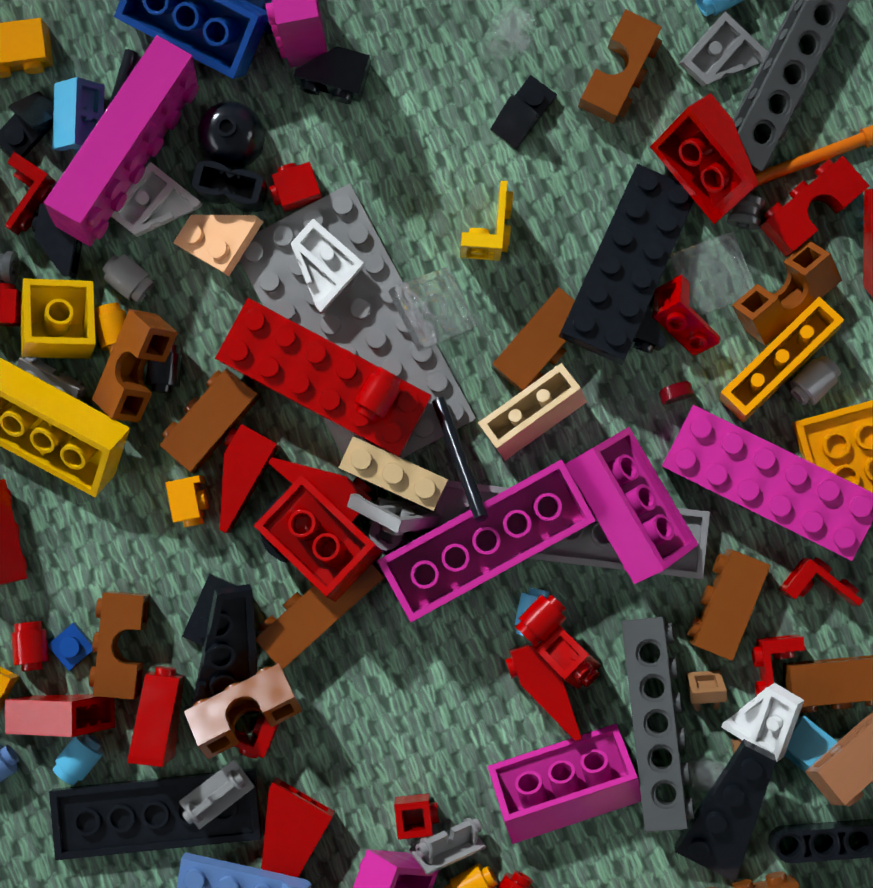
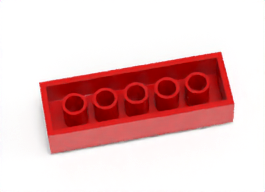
M247 298L215 357L220 363L398 457H401L432 399V395L402 380L398 387L401 391L386 417L382 419L377 416L374 422L356 412L359 405L353 401L370 372L374 373L378 366L250 298Z

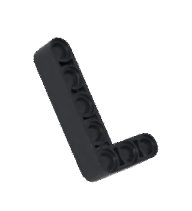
M873 819L782 825L771 831L768 837V844L772 852L785 863L872 858ZM860 831V842L855 846H849L850 835ZM821 834H827L825 846L816 849L814 847L816 837ZM788 836L793 837L792 847L787 851H780L779 845L781 840Z

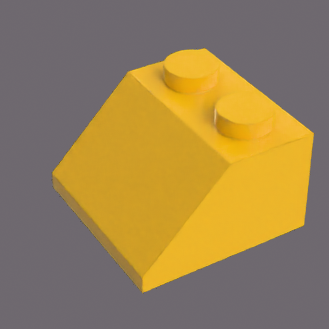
M23 278L21 357L91 359L96 345L93 281Z

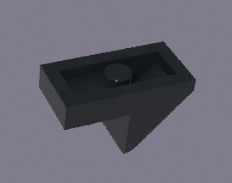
M530 75L515 95L511 94L490 130L517 150L556 99L557 94Z
M40 91L8 106L15 114L0 129V145L11 155L15 152L24 158L53 127L54 104Z

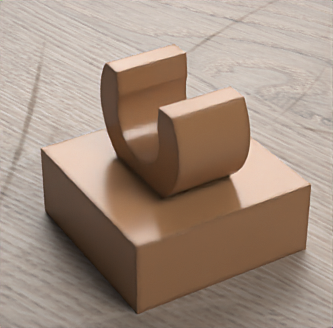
M720 670L686 672L687 689L696 711H700V704L712 703L713 709L718 710L720 702H727V689Z

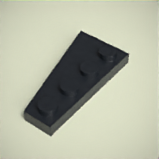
M250 584L218 588L214 591L192 707L197 701L211 698L223 692L229 685L237 682L241 683L257 673L253 593ZM249 711V712L244 713L243 715L254 714V713H260V712H259V711Z
M743 739L695 812L694 819L690 820L688 829H684L674 844L675 852L736 882L776 763L775 754Z

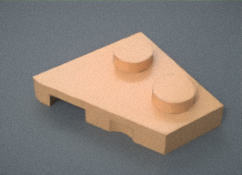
M190 215L173 243L223 274L230 276L263 224V221L255 215Z

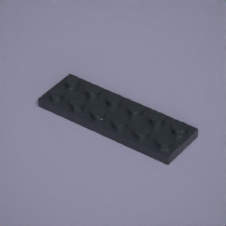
M637 163L559 334L560 338L620 365L623 364L694 202L693 198L678 181Z
M256 768L242 769L255 787L200 830L194 822L189 824L184 819L182 813L185 810L179 801L217 772L52 789L49 791L55 860L261 840L262 828Z

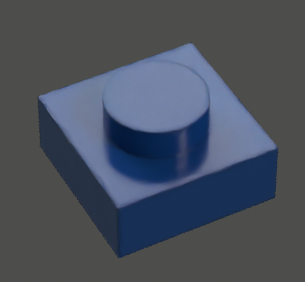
M76 622L72 623L47 645L68 671L76 667L93 652V642Z

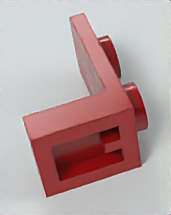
M14 152L7 161V164L16 170L13 176L30 187L5 224L7 229L19 235L22 230L27 231L32 226L33 213L40 203L44 204V201L54 188L52 185L55 180L46 172Z
M681 274L655 289L653 318L695 356L719 344L720 336L689 306L690 282Z
M817 557L813 560L802 558L778 589L788 598L796 599L798 596L802 598L814 585V581L811 579L816 576L851 605L860 607L864 602L856 595L859 590L853 584L843 578L839 582L829 574L832 568Z
M561 626L536 650L565 681L577 689L582 685L588 687L600 674L597 670L602 665Z
M795 634L756 638L757 647H752L751 649L753 665L755 668L759 667L760 681L755 682L756 697L765 688L774 683L771 654H774V659L794 658L796 651H805L803 636Z
M260 715L252 732L253 735L258 737L255 738L235 730L239 744L234 747L239 748V752L246 757L256 759L259 756L264 758L269 751L279 724L271 727L265 716Z

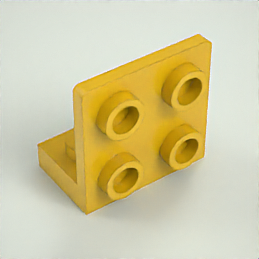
M500 181L495 234H489L490 230L485 228H470L469 232H462L460 258L500 261L501 253H508L511 225H504L505 219H510L513 205V191H507L508 181Z

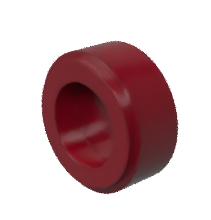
M683 381L664 387L658 394L662 405H668L690 398L695 393L691 382Z

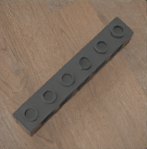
M794 0L733 118L754 173L762 172L772 162L774 156L772 152L777 142L786 134L789 127L787 123L792 113L801 105L804 98L802 93L807 83L817 74L819 69L817 64L822 54L831 46L834 40L832 35L837 25L847 15L849 10L847 5L850 0ZM814 13L818 16V23L815 20ZM799 42L803 45V53L800 50ZM784 71L788 74V82L784 78ZM769 100L773 102V112L769 108ZM754 129L757 130L759 135L758 142L754 138Z
M665 617L622 621L645 832L688 829L689 820L694 819L693 799L686 798L684 784H690V772L688 762L682 763L680 749L686 748L684 727L678 728L676 714L682 713L680 692L674 693L672 679L678 678L676 657L670 658L668 644H674L672 623H666ZM647 643H654L660 649V657L654 663L647 662L642 657V648ZM655 677L663 682L664 692L661 696L653 697L647 693L645 685L649 678ZM651 714H664L668 719V728L661 732L652 729L649 723ZM658 748L669 750L672 755V763L668 766L658 765L653 758L654 750ZM663 783L672 785L676 790V798L672 801L662 800L657 794V787Z

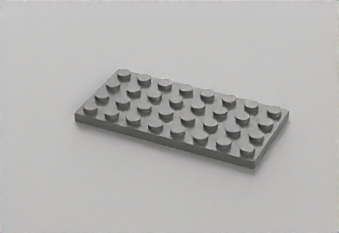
M350 183L256 233L239 261L263 306L432 395L426 411L400 458L403 459L444 437L432 404L434 399L438 397L445 398L456 430L476 420L474 413ZM312 219H315L365 264L322 314L315 306L290 244ZM323 418L343 456L353 436L376 446Z

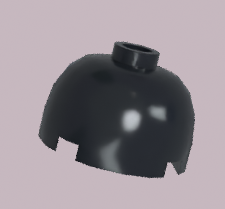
M223 101L211 106L201 117L198 126V143L204 156L209 161L218 162L228 169H242L252 164L262 152L265 142V130L258 115L247 105L236 101Z

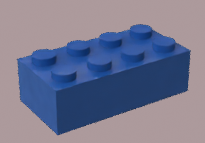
M120 0L114 15L120 21L153 38L156 35L191 54L193 59L232 79L247 74L268 22L267 11L246 0Z

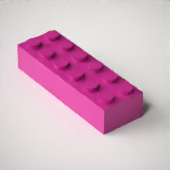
M156 35L44 201V205L55 227L90 247L95 239L100 240L104 236L109 226V218L114 211L118 212L124 206L127 199V191L132 184H137L144 175V165L150 156L155 157L159 153L163 145L162 138L168 129L173 130L181 117L180 111L186 102L191 103L197 95L199 86L197 85L196 71L191 54Z
M692 405L662 464V467L851 561L855 557L873 522L872 492L695 405Z
M562 459L483 502L488 514L486 520L476 522L470 509L377 560L410 622L415 621L596 521Z

